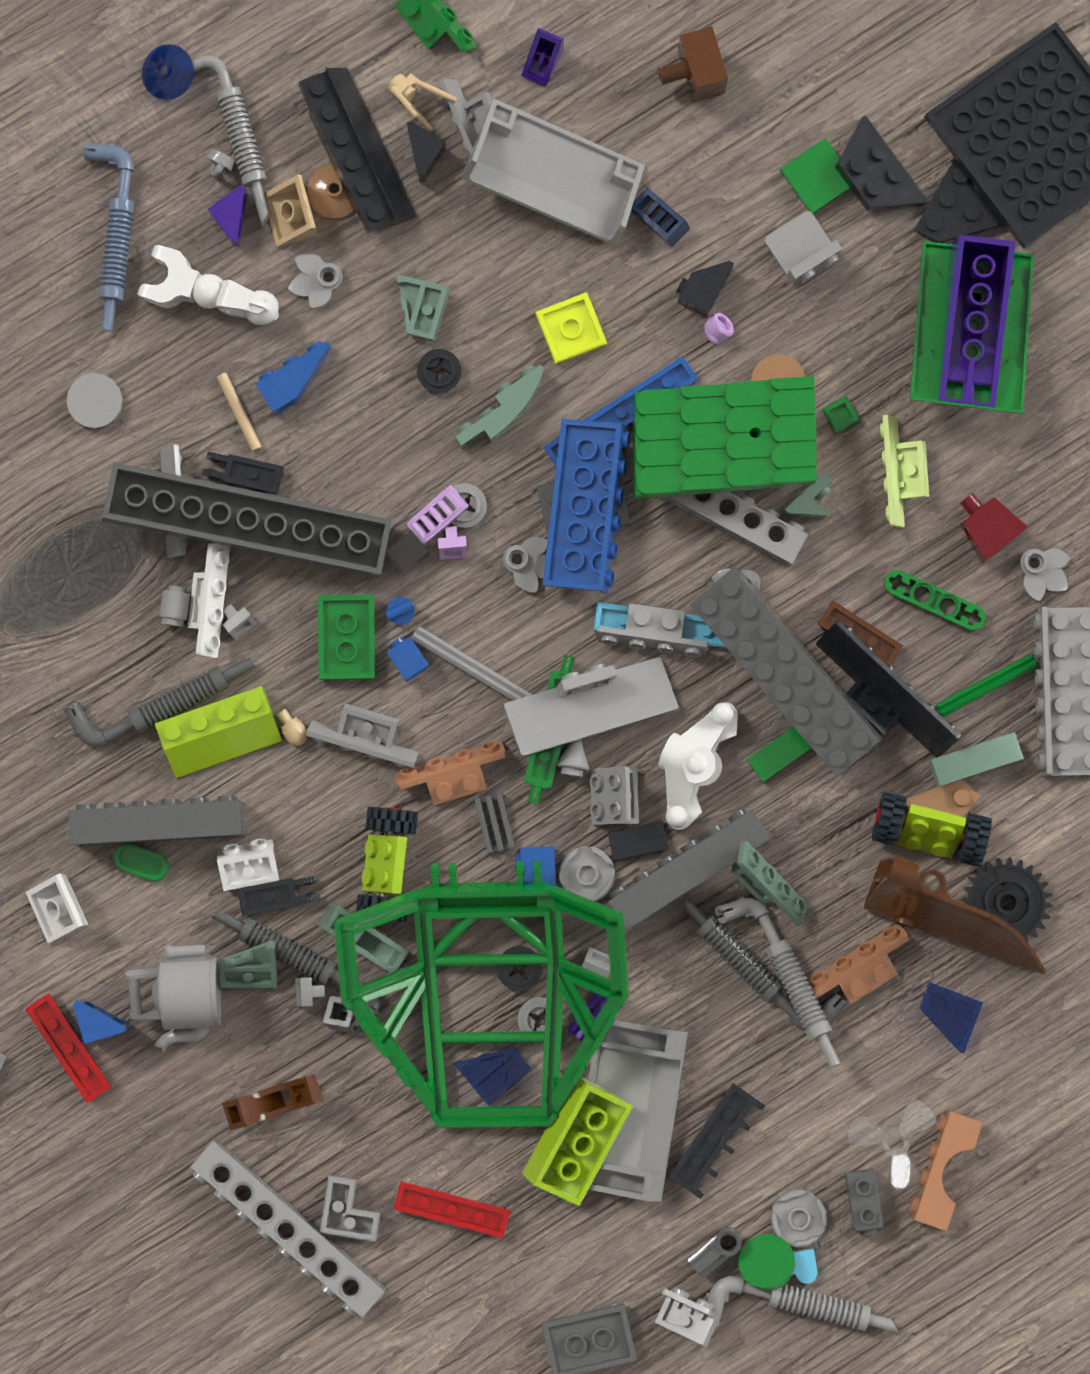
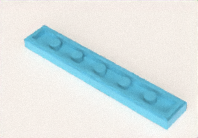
M597 602L593 631H597L598 626L626 630L629 606ZM684 615L681 638L709 642V646L726 648L699 615Z

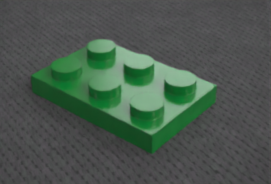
M374 594L318 595L319 680L375 679Z

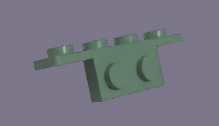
M748 841L741 842L738 861L733 863L731 873L761 903L774 901L797 926L803 925L807 910L805 900Z

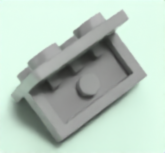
M619 766L591 769L590 812L592 825L639 824L637 767Z

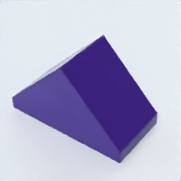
M538 28L521 76L546 87L564 50V39Z
M238 186L208 208L210 215L233 246L238 247L240 245L247 199L245 186Z

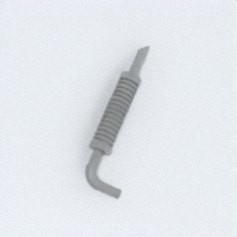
M203 56L178 65V71L181 76L204 68H212L217 73L222 90L216 95L220 103L223 119H225L224 122L229 139L231 140L232 150H234L235 160L237 161V166H239L238 170L240 171L243 186L251 187L261 224L264 226L270 212L261 184L266 182L267 178L265 171H263L264 168L257 145H255L256 141L251 124H249L250 120L243 103L244 100L240 87H232L228 69L225 63L217 57Z

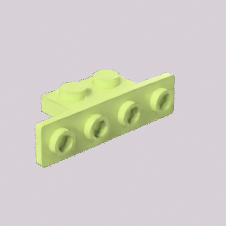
M888 414L883 415V423L880 425V433L884 439L885 450L882 452V461L886 467L887 478L884 479V490L888 494L886 518L890 522V526L902 528L905 527L903 500L929 497L926 442L920 440L899 443L898 419Z

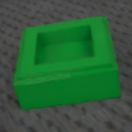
M847 396L821 410L834 434L860 421Z

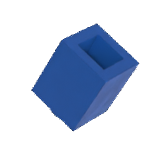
M400 637L389 645L391 650L387 654L406 683L429 668V664L411 637L406 640L404 637Z

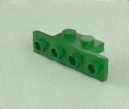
M400 0L395 5V8L427 49L433 48L447 33L463 53L474 51L477 48L471 32L461 26L457 21V15L454 10L446 6L442 0Z

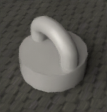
M211 149L207 156L210 161L214 162L210 169L212 177L218 176L223 168L231 171L235 164L234 159L216 149Z

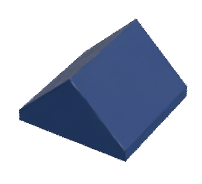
M85 999L76 1000L73 1005L84 1044L131 1031L133 1027L130 1023Z

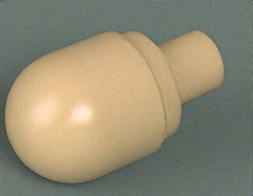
M286 708L277 714V717L283 724L280 727L282 734L287 741L294 746L304 744L308 736L306 735L307 729L301 720H298L297 717L292 718Z

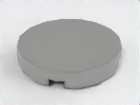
M91 373L83 375L73 382L68 390L66 402L69 413L77 423L90 429H101L108 427L117 420L123 406V397L121 390L114 380L104 374Z
M583 846L573 849L565 856L560 865L559 879L562 888L589 900L601 899L610 891L614 883L615 870L612 860L605 852L596 847Z
M801 1189L790 1190L781 1195L773 1204L770 1214L771 1226L776 1236H780L789 1245L794 1247L809 1246L818 1241L827 1225V1213L822 1201L813 1193Z

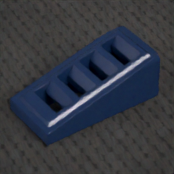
M649 188L633 202L631 211L671 248L690 229L688 222ZM652 200L654 203L643 213L641 210ZM660 207L662 210L651 220L650 217ZM667 216L670 217L662 227L658 226Z

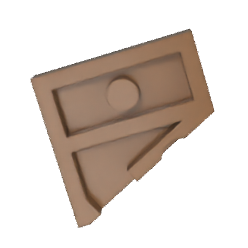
M963 780L910 797L906 801V807L909 809L910 805L914 804L963 817L981 796Z

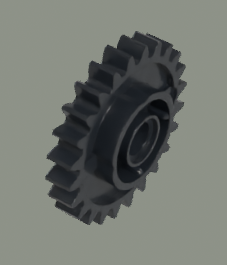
M997 858L994 867L990 862H985V871L976 868L975 871L978 877H968L972 886L963 887V890L968 893V897L961 898V901L1002 919L1012 926L1027 942L1028 935L1037 938L1036 928H1046L1041 922L1042 919H1050V916L1045 913V909L1053 907V905L1045 901L1046 898L1052 896V893H1045L1043 891L1048 882H1039L1042 873L1033 875V865H1029L1024 869L1023 860H1018L1016 865H1013L1012 858H1007L1005 865L1000 858ZM1004 895H1009L1013 900V907L1009 911L1003 910L1000 906V899Z

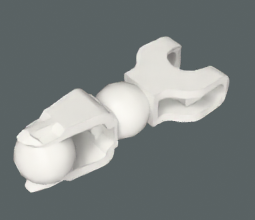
M160 245L154 246L152 256L158 263L168 267V276L159 285L142 284L137 293L144 301L162 308H172L184 301L196 302L202 308L214 309L217 307L219 311L229 316L247 318L255 325L269 324L273 320H277L279 316L278 301L268 291L258 290L254 292L231 280L223 281L214 274L201 275L199 271L192 269L190 263L180 251Z

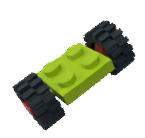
M883 792L874 821L872 841L892 846L897 841L898 846L950 859L959 842L956 861L976 867L981 866L989 843L992 818L968 813L966 817L914 804L910 805L908 813L904 817L907 798Z
M368 807L365 829L388 833H384V835L368 834V840L365 845V867L362 872V890L378 892L377 895L381 896L358 894L356 912L392 899L391 897H386L389 896V893L401 894L407 837H399L393 833L416 835L418 812L390 807ZM407 915L392 921L406 922Z

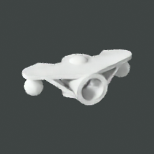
M722 702L715 705L708 715L684 734L673 733L662 751L658 768L665 771L667 793L666 821L673 829H686L703 813L696 794L700 786L714 783L721 775L722 761L718 753H716L717 747L720 742L737 736L738 712L735 706L730 703Z

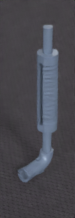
M86 142L84 148L87 151H84V160L109 162V165H117L118 170H120L117 198H111L109 203V211L111 213H108L110 218L107 220L109 222L107 224L108 229H106L108 233L106 237L108 239H105L107 244L104 245L106 248L103 255L104 265H102L104 270H101L103 275H101L102 280L100 283L102 285L99 287L98 295L101 300H105L101 330L112 332L116 302H122L124 297L123 287H125V284L123 282L126 280L124 278L126 273L124 272L127 271L125 267L127 266L126 261H128V258L126 256L129 255L126 251H129L127 246L130 245L128 241H130L129 236L132 229L130 226L132 221L130 220H133L131 215L134 213L135 202L128 200L131 172H134V162L127 151L117 147L114 143L102 145Z

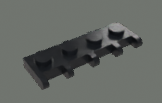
M732 1083L668 1177L699 1199H702L704 1194L699 1189H696L703 1176L707 1172L714 1178L717 1177L719 1173L710 1168V1166L722 1149L731 1155L735 1150L726 1143L738 1126L749 1131L751 1126L742 1120L753 1104L760 1110H763L765 1105Z

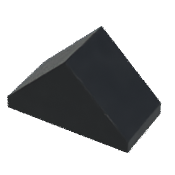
M407 122L408 134L420 183L427 179L446 149L445 142L414 122Z

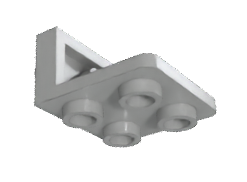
M805 211L765 238L766 246L792 285L799 281L803 284L816 275L815 271L824 266L827 269L839 261L838 256L842 251L837 240L830 241L810 211Z

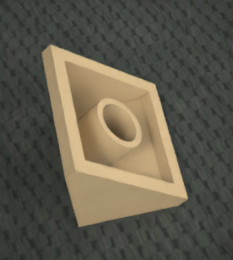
M296 175L264 193L270 212L269 221L276 247L318 237L301 175Z

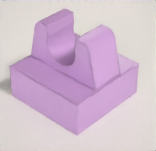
M457 526L445 527L446 538H438L440 560L468 558L466 536L458 537Z

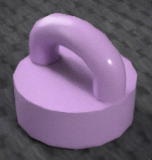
M722 313L713 314L705 323L706 336L714 344H720L733 335L734 328L732 322Z

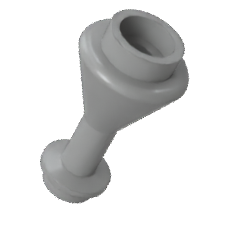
M582 739L570 742L559 758L557 766L561 768V775L583 777V771L589 770L582 746Z

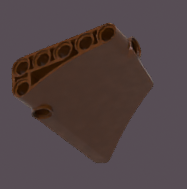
M890 856L880 860L865 901L864 909L891 918L892 921L901 925L925 931L1031 971L1045 974L1046 970L1034 950L1012 926L991 913L952 899L946 889L947 882L942 872L928 870L917 877L920 867L917 863L897 856ZM928 875L936 876L939 881L938 888L935 891H929L925 887L924 882Z

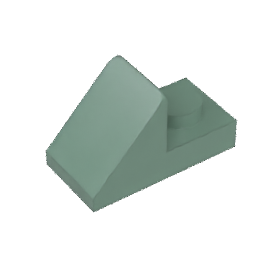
M825 471L814 485H810L784 509L783 514L786 517L825 519L828 516L827 513L817 504L814 498L816 497L820 501L832 490L828 485L831 484L833 479Z

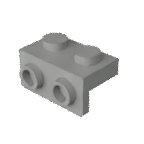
M674 1287L673 1292L664 1288L662 1294L667 1297L655 1323L707 1347L721 1316L712 1311L714 1305L699 1298L697 1303L688 1300L690 1294Z

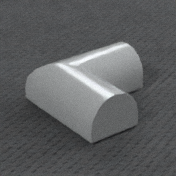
M329 1175L320 1233L376 1242L381 1213L353 1208L357 1179Z

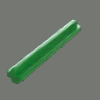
M1028 654L935 705L936 711L941 717H945L1036 668L1038 665L1034 656Z

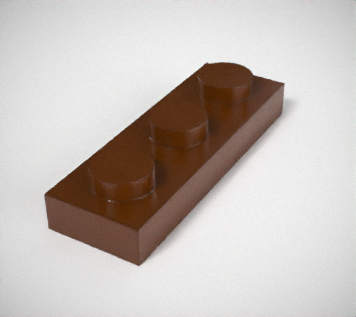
M833 600L816 624L827 631L839 620L850 627L857 638L864 644L869 645L874 654L889 665L892 664L903 647L902 644Z

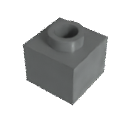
M330 996L323 1023L329 1029L353 1033L350 1030V1025L356 1016L351 1010L346 1009L340 997Z

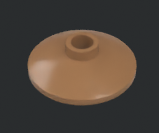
M332 164L318 169L310 178L307 187V196L312 208L319 215L329 219H341L352 214L354 211ZM332 185H337L340 188L335 194L329 191Z

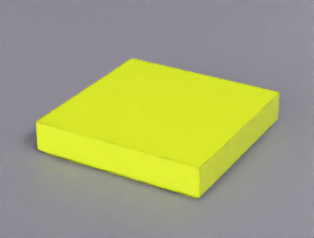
M587 292L535 312L555 365L607 345Z

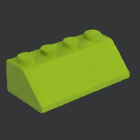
M262 686L155 723L164 752L176 778L282 742L269 700Z
M580 1077L559 1110L552 1126L546 1127L522 1175L533 1185L580 1206L633 1105L600 1085Z

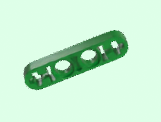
M893 570L884 578L883 587L889 595L968 631H976L985 623L986 615L981 607L908 573ZM899 576L901 578L900 583L906 586L909 585L910 581L913 582L914 585L909 590L908 597L903 595L906 589L902 587L893 590L889 579ZM924 587L928 590L929 599L926 602L921 603L914 598L916 588ZM950 599L955 605L953 613L944 614L941 612L939 607L941 600ZM964 605L965 608L962 612L971 614L975 611L977 612L976 617L980 621L979 623L975 622L969 625L967 617L961 615L959 620L954 617L960 611V606Z

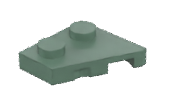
M398 274L397 283L401 293V305L405 315L404 321L407 334L435 342L450 288Z
M275 940L220 959V988H277Z

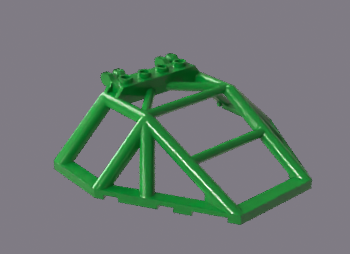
M517 861V882L458 883L457 863H449L448 875L450 883H440L441 868L439 863H432V884L335 920L334 930L342 1003L347 1010H351L356 1016L360 1027L383 1057L388 1058L393 1064L397 1075L407 1088L410 1087L430 1112L431 1119L438 1128L552 1126L559 1110L574 1085L579 1081L586 1065L613 1024L617 1013L628 999L629 985L624 914L542 881L541 861H534V881H525L524 862ZM561 910L607 929L610 979L565 960ZM414 912L418 962L359 985L354 935ZM516 917H544L546 942ZM462 918L434 946L432 919ZM478 918H499L540 952L535 954L442 955ZM548 965L545 1031L441 1032L436 967ZM577 986L608 998L595 1020ZM405 988L382 1025L366 1005V1002ZM420 996L428 1072L427 1082L394 1040ZM564 997L585 1037L560 1077ZM544 1042L541 1106L448 1107L443 1044Z

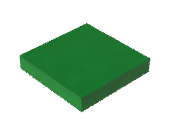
M826 138L780 168L781 174L805 208L812 214L851 189L835 167L840 157Z

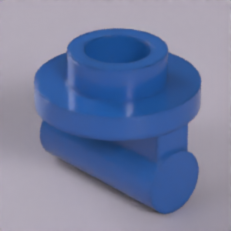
M397 597L389 602L385 612L392 623L405 625L412 620L415 607L411 599Z

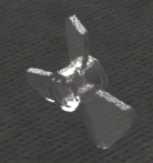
M913 1099L908 1102L898 1126H888L882 1130L863 1116L854 1117L848 1130L847 1141L852 1146L880 1144L885 1152L892 1155L891 1185L896 1189H901L916 1184L920 1179L919 1171L906 1154L910 1147V1136L933 1126L936 1122V1116L923 1102ZM892 1133H899L901 1135L902 1142L897 1148H890L887 1140Z

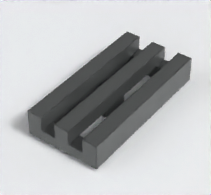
M502 792L474 799L487 853L490 854L514 848L515 845ZM494 800H498L508 840L507 844L502 843L492 803ZM486 802L497 846L494 847L491 846L481 805Z

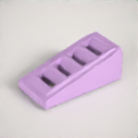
M450 485L407 522V526L421 543L427 544L437 537L469 505ZM446 497L457 508L453 511L444 500ZM439 505L448 517L445 518L436 506ZM429 513H431V515L436 519V521L439 523L438 525H436L428 516Z

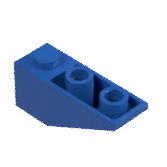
M321 341L312 344L307 348L308 352L299 358L297 355L292 356L283 362L284 367L275 372L273 369L268 370L259 376L260 381L256 383L257 388L274 416L300 401L331 351L328 341L323 344Z

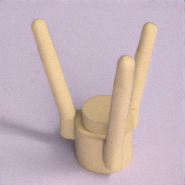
M398 74L390 82L388 91L429 132H433V127L410 102L417 93L415 85L452 102H456L457 98L417 79L413 74H409L407 78L403 74Z

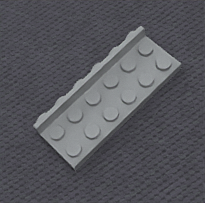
M1040 607L1037 609L1038 613L1033 616L1034 630H1038V641L1034 643V656L1039 658V669L1035 670V684L1040 686V697L1036 698V713L1041 714V725H1037V741L1042 742V753H1038L1037 758L1038 770H1042L1043 776H1089L1090 607Z

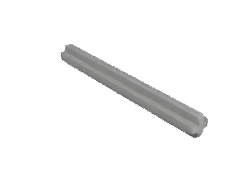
M418 627L412 636L413 641L510 700L514 701L532 695L425 629Z

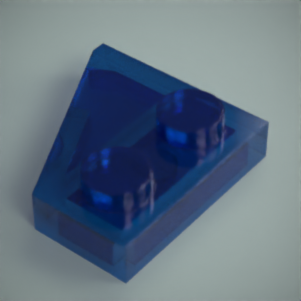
M928 982L919 1009L959 1052L965 1053L983 1002Z
M514 1047L502 1049L495 1053L479 1055V1057L467 1060H459L454 1063L456 1068L488 1106H491L532 1070Z

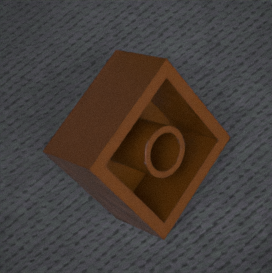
M713 27L680 35L678 54L681 62L658 68V75L662 86L686 79L693 103L725 94L728 76Z

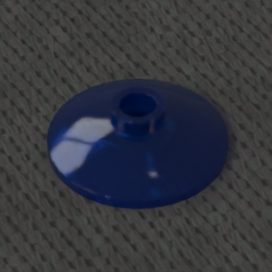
M172 44L161 45L153 49L146 57L142 66V81L145 88L151 95L162 100L175 99L184 94L190 87L194 76V65L190 55L181 47ZM166 65L167 71L161 75V69Z

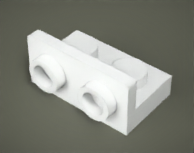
M255 839L248 844H228L217 850V863L223 891L279 880L273 840Z

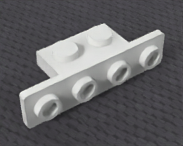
M216 543L208 544L205 573L194 572L188 619V628L198 630L196 654L211 658L218 657L230 552L229 547Z

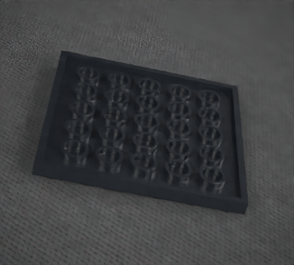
M1057 22L925 114L924 118L1023 249L1090 202V66Z

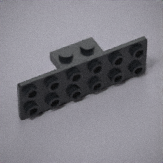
M837 620L816 642V645L855 681L854 685L845 694L881 737L897 721L936 758L942 756L961 738V734L957 732L952 723L942 718L936 712L933 705L925 702L910 684L904 682L889 664L884 663L874 654L872 648L857 638L847 625Z

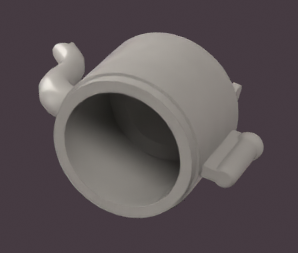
M167 945L165 948L166 957L160 958L159 967L125 972V978L128 979L130 1019H161L163 1029L170 1030L154 1043V1046L162 1048L163 1052L175 1042L199 1041L207 1035L210 1028L221 1025L222 1001L219 960L217 955L205 954L204 945ZM156 977L152 986V999L157 1010H142L139 979Z

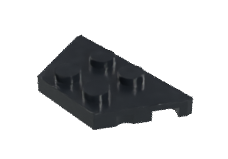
M864 115L859 120L853 135L845 146L844 152L836 163V169L867 211H876L882 208L899 209L907 205L923 206L927 199L867 116Z

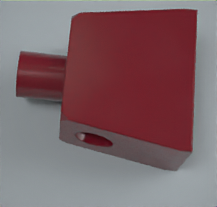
M972 493L960 502L970 515L960 524L982 564L1028 528L994 497L983 505L975 494Z

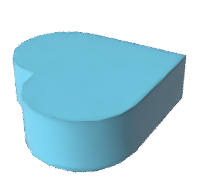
M814 1249L793 1251L796 1263L793 1274L802 1283L809 1284L813 1282L817 1277Z

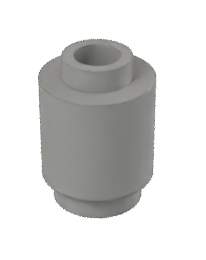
M169 585V590H163L159 617H162L161 624L176 627L184 626V621H187L191 595L185 593V587Z

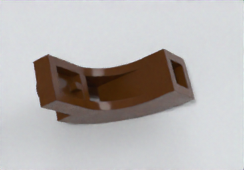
M315 1074L227 1101L222 1103L230 1130H234L283 1113L320 1103L323 1099Z

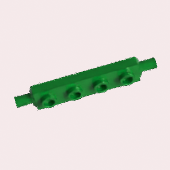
M563 655L560 671L551 672L547 690L556 688L560 681L563 680L562 677L572 672L575 657L570 656L568 667H566L569 656ZM561 746L530 755L524 781L531 785L527 802L532 803L534 793H536L534 804L539 805L542 788H551Z

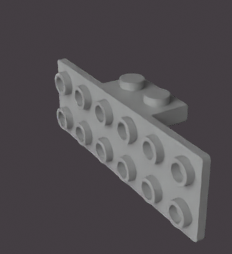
M657 657L615 670L614 665L605 667L604 664H599L589 668V672L581 675L578 672L564 675L562 677L563 680L554 689L505 703L503 707L520 756H528L677 710L678 704L662 659Z

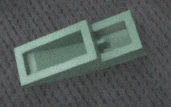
M1014 732L929 760L937 786L941 787L1024 759Z
M333 902L318 926L335 937V920L352 913ZM375 928L354 935L356 951L390 973L397 971L409 952Z

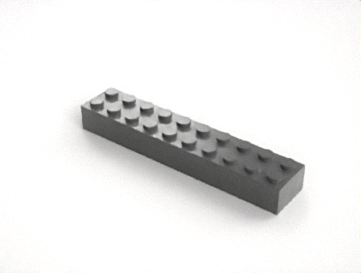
M113 462L102 515V522L204 543H216L229 548L379 578L382 572L392 522L391 519Z

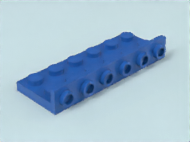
M561 419L543 586L599 591L608 594L609 587H613L615 574L611 570L612 559H616L618 545L614 543L615 532H619L621 525V516L617 515L618 504H622L624 498V488L620 487L621 477L625 476L627 471V460L624 459L625 448H629L630 432H627V428L621 423Z

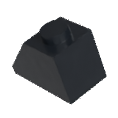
M731 261L723 262L694 271L688 279L683 277L676 290V293L680 294L678 303L708 317L733 269L734 263Z

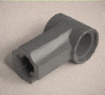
M732 1227L720 1229L711 1240L688 1258L692 1267L702 1278L706 1277L726 1259L735 1255L740 1250L741 1237L739 1232ZM729 1234L735 1237L736 1244L732 1248H725L721 1245L720 1240L724 1235Z

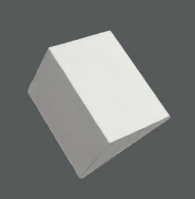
M57 874L25 892L48 943L88 926V922L66 874Z

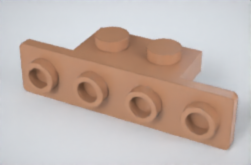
M501 740L496 742L488 741L474 749L459 750L454 755L445 758H433L419 766L405 767L401 771L396 772L395 777L399 790L426 782L433 805L435 806L486 790L487 786L480 765L505 758L507 755Z
M897 923L886 928L881 934L870 941L862 943L857 949L846 956L838 958L833 964L822 971L814 973L806 980L810 983L808 986L812 987L811 991H814L813 996L818 998L839 985L847 1001L852 1004L891 980L898 973L887 954L909 941V935Z

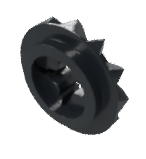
M434 349L424 354L417 366V376L425 389L433 393H447L457 386L461 378V364L452 352L445 349ZM442 360L443 369L451 373V375H442L439 381L436 382L435 373L427 369H437L438 364Z
M514 946L502 954H535V952L528 947ZM514 965L497 966V975L505 987L514 991H525L532 988L538 982L542 972V965H527L524 969L525 975L528 977L527 979L519 973L513 974L511 977L509 976L514 969Z

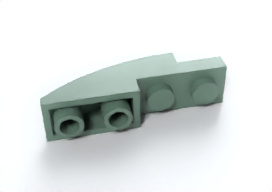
M532 365L519 374L521 378L513 384L508 381L496 390L498 394L495 395V401L499 407L496 409L494 406L489 407L480 414V420L474 424L467 422L457 430L458 435L455 436V440L461 449H464L484 434L492 443L520 418L540 386L544 375L542 365L536 368Z

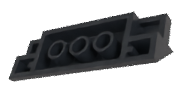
M325 68L324 72L299 81L298 86L309 108L308 114L353 211L358 213L366 233L369 234L389 225L393 227L415 218L416 214L348 68Z

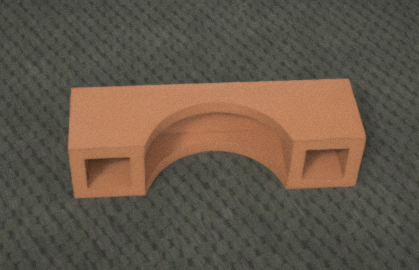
M949 1110L946 1111L945 1115H940L936 1130L940 1131L937 1141L931 1142L927 1157L931 1158L928 1168L922 1169L918 1184L921 1185L919 1195H914L910 1203L909 1212H912V1219L947 1231L956 1204L944 1191L942 1185L943 1169L947 1161L955 1154L965 1150H974L983 1122Z

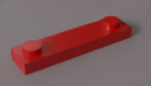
M51 993L46 994L25 1008L86 1103L91 1102L112 1088Z
M400 1181L393 1208L394 1210L500 1238L504 1237L510 1209L405 1181Z

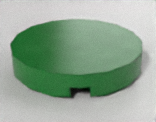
M772 1234L758 1235L750 1239L742 1247L738 1258L739 1270L745 1282L761 1291H774L785 1286L796 1268L795 1255L789 1243L780 1236Z

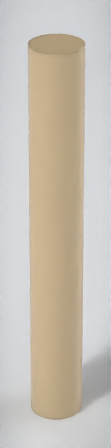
M227 373L218 375V382L251 451L255 452L261 449L262 446Z

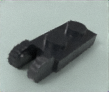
M207 452V459L216 463H226L224 473L209 468L203 469V476L222 480L223 483L278 495L284 471L283 466L231 454L226 456Z
M316 876L295 880L289 878L238 888L237 892L242 916L298 906V903L319 900V893H308L305 896L297 897L295 886H306L317 882Z

